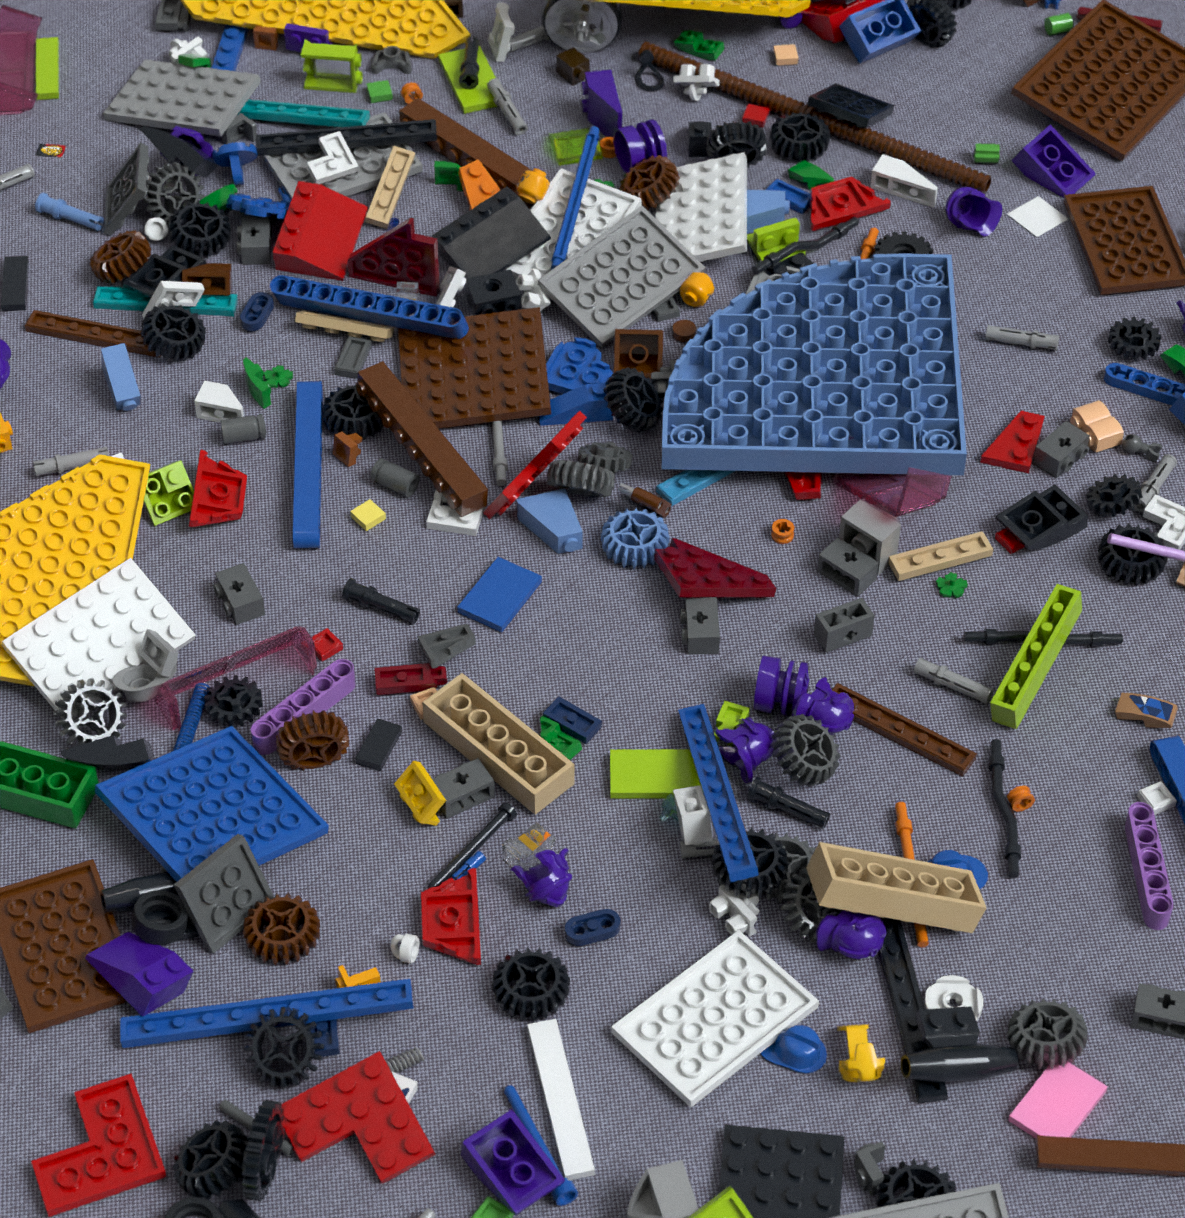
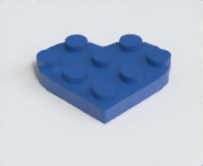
M238 193L237 195L229 194L226 208H232V210L260 217L276 215V218L282 219L286 217L291 202L272 201L271 198L265 197L251 198V195Z
M576 337L573 342L563 344V341L560 342L546 364L549 390L562 394L585 384L605 383L613 374L610 370V365L602 361V353L596 348V343L586 338Z

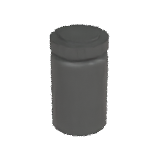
M258 414L257 417L251 415L220 420L224 444L257 440L259 437L261 439L266 438V426L262 414Z
M383 458L376 461L370 475L373 482L379 483L406 497H411L415 493L420 481L418 474L388 462Z

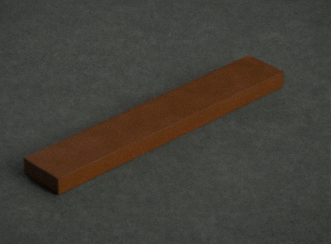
M33 310L25 324L26 332L101 347L125 343L127 352L156 357L155 351L149 352L148 346L143 345L140 330Z
M836 683L832 688V691L836 693H847L854 703V711L852 713L854 714V722L963 777L976 760L977 753L839 683Z
M1038 1135L1035 1140L1037 1168L1185 1176V1144Z

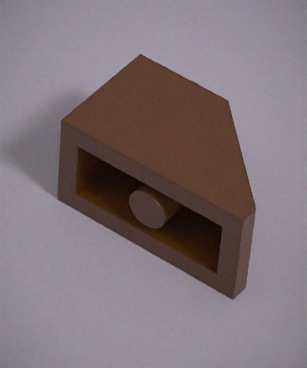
M207 263L182 270V282L202 283L205 289L202 295H230L232 289V264Z

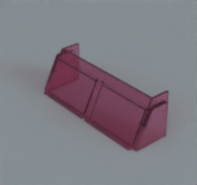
M1 5L0 114L24 113L25 110H32L38 96L37 93L33 92L36 36L42 17L6 5Z
M908 467L906 476L903 474L832 473L835 485L861 499H865L866 502L894 517L934 506L942 499H945L952 477Z
M293 627L239 650L231 656H225L161 684L155 697V703L172 730L178 728L180 731L181 720L175 695L195 687L198 683L210 681L292 645L311 674L314 675V669L317 668L314 641L305 627Z

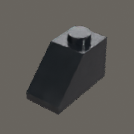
M699 121L688 123L689 157H708L706 140L707 136L710 135V130H712V122Z

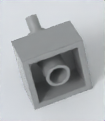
M894 496L889 507L886 506L884 510L859 500L841 516L839 538L879 562L877 575L889 566V556L896 555L898 552L901 524L897 519L899 515L897 511L903 500L897 496Z
M683 1160L646 1169L631 1197L627 1218H688L699 1209Z

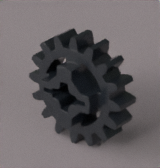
M1124 317L1122 323L1115 321V325L1110 327L1108 343H1111V350L1117 349L1116 355L1124 354V359H1128L1131 356L1134 361H1137L1138 357L1147 360V355L1153 357L1155 351H1159L1162 335L1158 334L1159 328H1153V322L1146 324L1144 318L1136 321L1135 317L1128 321Z
M1117 474L1109 478L1105 476L1102 482L1095 481L1096 487H1089V493H1086L1089 509L1093 510L1095 515L1101 513L1102 517L1111 514L1112 517H1115L1116 514L1125 515V510L1133 511L1134 505H1139L1140 498H1143L1140 482L1135 481L1133 476L1127 479L1126 474L1121 477H1117Z
M234 675L233 680H229L224 676V682L220 683L215 680L214 688H207L208 695L204 696L206 714H210L212 722L218 719L219 726H223L226 722L229 724V727H233L234 723H238L240 727H243V721L253 722V715H260L259 708L263 707L261 689H257L255 681L249 683L248 677L238 680V676Z

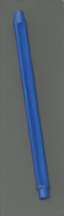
M595 126L590 127L589 132L586 134L582 155L580 156L556 246L551 258L552 270L566 259L593 156L599 141L600 130Z

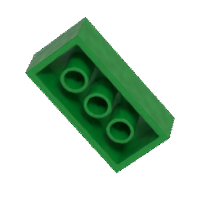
M0 741V808L76 829L96 794L95 786L99 784L96 768Z

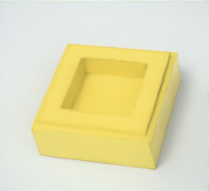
M370 499L350 511L351 518L365 531L386 519V513Z

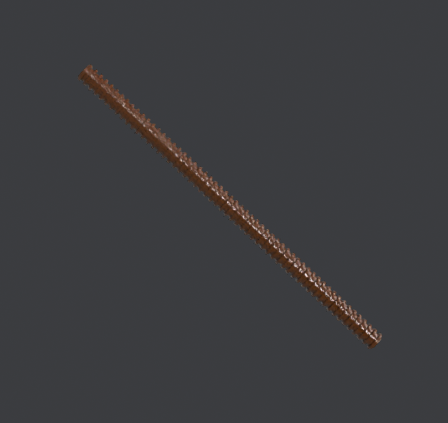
M648 41L641 45L638 52L639 57L641 52L645 50L651 51L654 55L653 65L662 67L665 70L668 69L670 72L674 71L675 74H680L681 65L689 64L696 67L695 75H699L700 65L703 64L694 59L691 60L689 57L685 58L683 55L673 53L671 50L662 49V47L656 46L653 43L650 44ZM714 68V78L719 80V86L711 88L721 90L724 93L727 92V94L733 95L736 98L739 97L741 100L745 99V101L751 102L754 105L757 104V106L770 108V111H775L777 114L781 113L782 116L783 114L790 115L791 112L799 114L800 111L802 114L818 115V119L824 120V123L828 125L830 134L833 136L836 134L838 138L848 139L849 142H854L856 145L860 144L861 147H867L869 150L873 149L874 152L879 151L881 155L885 154L886 156L902 160L907 164L910 163V166H916L917 169L923 168L925 172L929 171L932 175L935 173V176H941L943 179L948 178V181H954L955 184L960 183L963 187L967 185V187L977 189V191L985 194L991 185V175L987 174L985 176V173H979L976 169L972 171L971 167L966 168L965 165H959L958 162L953 163L950 159L947 161V158H941L940 155L934 156L932 152L928 154L927 150L922 151L921 148H915L914 145L909 146V143L906 142L903 144V141H897L896 138H891L888 135L884 136L883 133L878 134V131H872L871 128L856 127L853 122L838 120L834 118L833 114L828 112H817L814 110V107L805 105L804 102H799L796 99L793 100L791 97H786L783 94L780 95L778 92L775 93L773 90H768L765 87L762 88L760 85L750 83V81H745L742 78Z

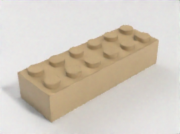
M463 673L422 702L424 723L470 761L479 758L493 780L535 815L575 784L574 763Z
M819 842L806 867L818 904L826 908L842 909L853 913H864L880 918L886 917L903 922L919 923L930 927H941L968 933L974 932L987 908L973 873L970 870Z

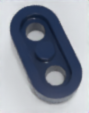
M265 292L255 293L250 297L240 314L241 326L245 330L256 331L264 326L274 309L273 297Z
M601 909L572 917L565 924L566 940L572 945L584 946L613 938L620 931V916L614 910Z

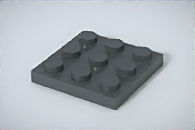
M141 142L106 188L103 232L110 236L117 229H121L127 215H131L134 212L138 201L143 200L148 192L146 181L149 176V172H147V166L150 161L148 156L149 146Z
M240 834L235 835L174 884L207 951L213 954L244 929V918L248 917L249 909H255L256 901L264 903L265 895L270 899L274 898L245 837Z

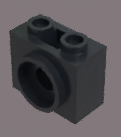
M511 270L466 279V298L473 315L522 309L521 293Z

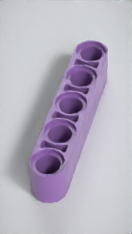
M347 659L334 661L254 722L251 726L253 748L260 755L273 753L277 750L276 735H278V729L284 727L285 721H292V716L299 717L302 715V712L305 714H309L313 710L316 713L322 710L326 712L352 692L356 685L352 662Z
M1136 802L1129 807L1125 832L1144 922L1153 930H1161L1169 924L1173 909V899L1154 811L1148 804Z

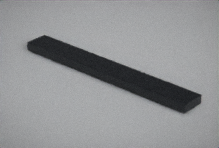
M436 119L256 135L257 156L323 151L319 145V138L338 131L341 132L349 148L437 141Z
M880 918L885 926L886 936L883 940V946L878 953L905 1055L929 1049L930 1047L927 1043L922 1041L915 1018L917 1011L925 1008L902 922L897 919ZM912 1080L918 1104L947 1100L948 1093L945 1082Z

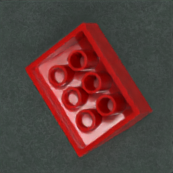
M857 0L848 5L814 2L810 4L809 8L800 12L802 15L801 22L821 39L838 43L845 40L839 26L849 15L884 0Z
M298 181L272 252L276 270L343 281L348 269V258L356 246L368 206L321 184Z

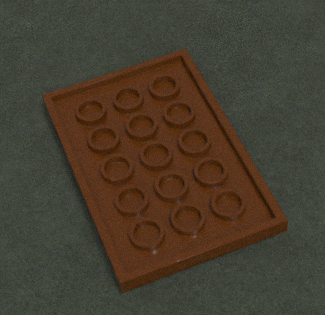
M1153 185L1064 195V205L1100 295L1185 286V259Z
M94 859L0 888V946L29 1034L127 1002L85 959L86 955L121 936L113 913H105L103 910L100 892L104 890Z

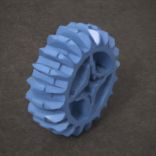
M625 508L624 513L616 511V514L609 516L607 522L604 523L601 533L603 552H606L608 559L613 558L615 564L622 562L624 568L627 565H632L635 569L637 565H641L645 569L647 563L654 565L656 562L654 560L655 549L667 548L670 540L667 524H664L663 518H657L655 512L648 514L647 509L638 511L635 508L634 511H629Z

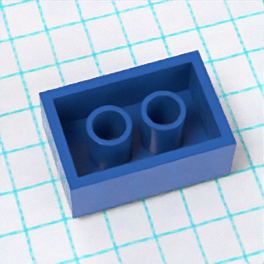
M904 0L881 1L849 15L839 26L859 64L911 42L921 32Z

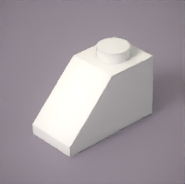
M204 381L194 400L197 418L220 422V420L244 417L243 406L228 385Z
M701 786L673 790L680 830L685 845H701L705 842L713 841L710 814Z

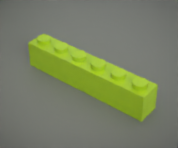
M1056 584L990 702L993 722L1017 730L1082 612L1081 591Z

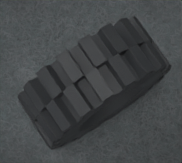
M902 231V234L898 235L897 232H892L891 237L886 234L883 239L880 238L878 240L874 254H933V248H930L931 244L929 241L925 242V238L922 236L917 238L915 233L907 235L906 231Z

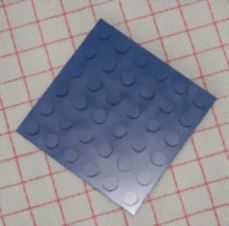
M232 726L95 786L96 795L176 882L237 834L245 837L258 865H262L327 834L329 825Z

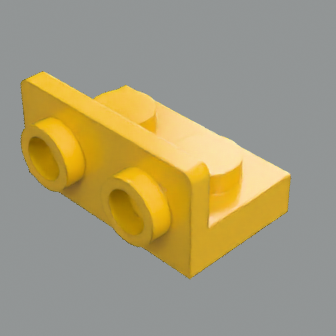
M413 761L394 785L400 792V798L413 812L412 816L417 822L437 826L440 820L436 812L446 802V799L422 763Z

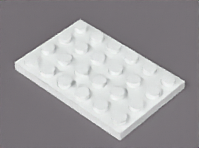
M745 153L731 154L721 158L677 167L680 176L679 186L675 188V193L670 194V199H666L663 201V204L657 205L656 220L700 262L747 252V158Z
M561 168L551 181L543 200L537 201L530 210L549 233L551 239L504 270H511L514 278L517 279L520 274L528 275L532 269H538L541 277L552 270L551 258L556 246L575 173ZM587 179L566 259L642 205L641 198Z
M130 558L4 639L2 647L56 711L61 710V708L55 705L56 700H63L60 692L63 690L68 691L67 686L71 683L77 686L79 679H83L87 683L89 678H94L95 684L100 680H104V689L110 685L114 686L112 694L120 690L113 683L114 676L124 668L147 663L138 653L147 629L156 631L177 651L193 641L195 634L132 558ZM83 694L85 698H89L95 704L102 702L95 695ZM75 700L71 707L72 720H75L78 715Z
M738 930L611 1026V1033L689 1107H692L774 1043L782 1031L797 1025L819 1007V1000Z

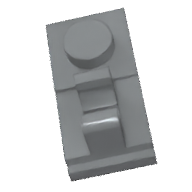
M147 629L138 653L161 676L170 677L173 668L177 664L179 652L156 631Z

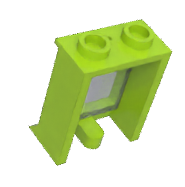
M305 39L301 52V58H305L303 72H307L304 89L356 93L358 84H362L363 73L359 71L361 54L358 53L357 44L355 46L310 43Z

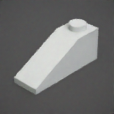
M882 154L872 170L870 188L934 208L938 187L906 162Z

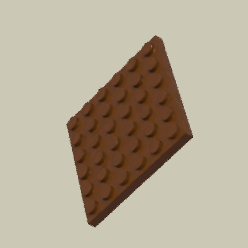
M540 307L465 316L469 330L464 337L459 339L398 328L401 383L437 428L551 414Z

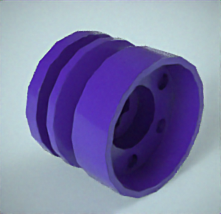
M654 119L647 120L645 123H637L636 127L628 125L615 129L613 134L614 149L619 165L624 173H628L630 171L629 168H633L636 163L642 162L643 158L647 160L652 155L654 157L658 155L667 157V147L663 132Z
M763 655L755 688L754 710L771 713L775 703L779 702L781 703V715L786 716L789 704L793 705V714L794 707L800 696L808 693L810 682L808 663L801 662L798 673H794L795 660H790L787 670L782 671L781 658Z

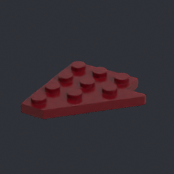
M410 217L351 253L348 258L349 277L437 297L440 292L437 238L415 234L414 218Z
M672 538L670 547L655 549L654 560L679 597L775 596L776 587L768 575L679 539Z

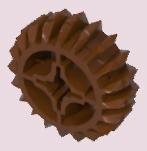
M652 155L649 159L643 158L642 162L636 163L633 168H629L630 171L625 173L624 179L620 181L621 186L619 189L641 198L642 206L648 211L651 207L656 208L658 204H663L664 200L670 199V194L675 193V188L679 186L680 176L677 167L671 160L661 155L657 157Z
M126 231L123 234L119 233L116 237H112L109 241H105L102 246H99L98 250L93 253L89 265L96 278L101 282H105V284L115 283L117 280L122 281L123 278L129 277L132 273H136V270L143 267V263L148 261L152 249L140 231Z
M313 710L309 714L302 712L301 716H292V721H285L284 727L278 729V735H276L277 753L284 762V765H290L291 769L300 767L304 771L305 769L321 768L327 764L331 765L334 760H341V755L347 753L349 732L341 717L335 716L334 712L326 714L325 710L319 713Z
M276 892L273 899L265 895L264 903L256 901L255 909H249L248 917L244 918L243 935L244 939H246V946L249 950H252L255 958L261 956L264 963L272 959L275 966L279 960H283L286 965H288L289 959H295L299 962L300 954L308 956L309 948H315L316 940L320 937V919H318L315 908H311L308 900L302 902L300 895L292 899L289 892L285 897H280ZM302 923L304 926L300 933H297L296 930H298V926ZM265 924L268 925V927H266V931L263 934H261L260 931Z

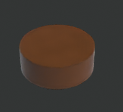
M690 320L676 321L672 327L674 339L680 342H688L690 339H693L696 336V325Z

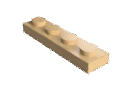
M393 146L366 215V223L385 229L388 228L414 161L415 152Z
M308 311L297 312L295 322L303 323V328L316 329L317 326L325 327V331L329 333H339V330L348 332V336L361 338L363 334L371 336L370 340L385 342V339L393 337L394 327Z
M981 531L889 556L888 564L897 580L901 581L990 557L993 554V548L984 532Z

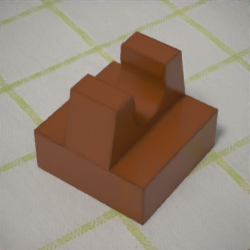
M255 25L253 30L255 48L276 51L278 47L277 29Z
M340 432L335 434L332 454L347 467L356 464V458L361 454L358 444L362 442V437L357 433L346 435Z

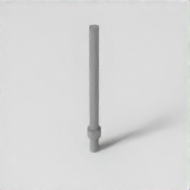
M502 421L492 422L495 456L492 461L493 470L496 472L497 485L504 486L507 483L506 471L508 470V463L504 456Z

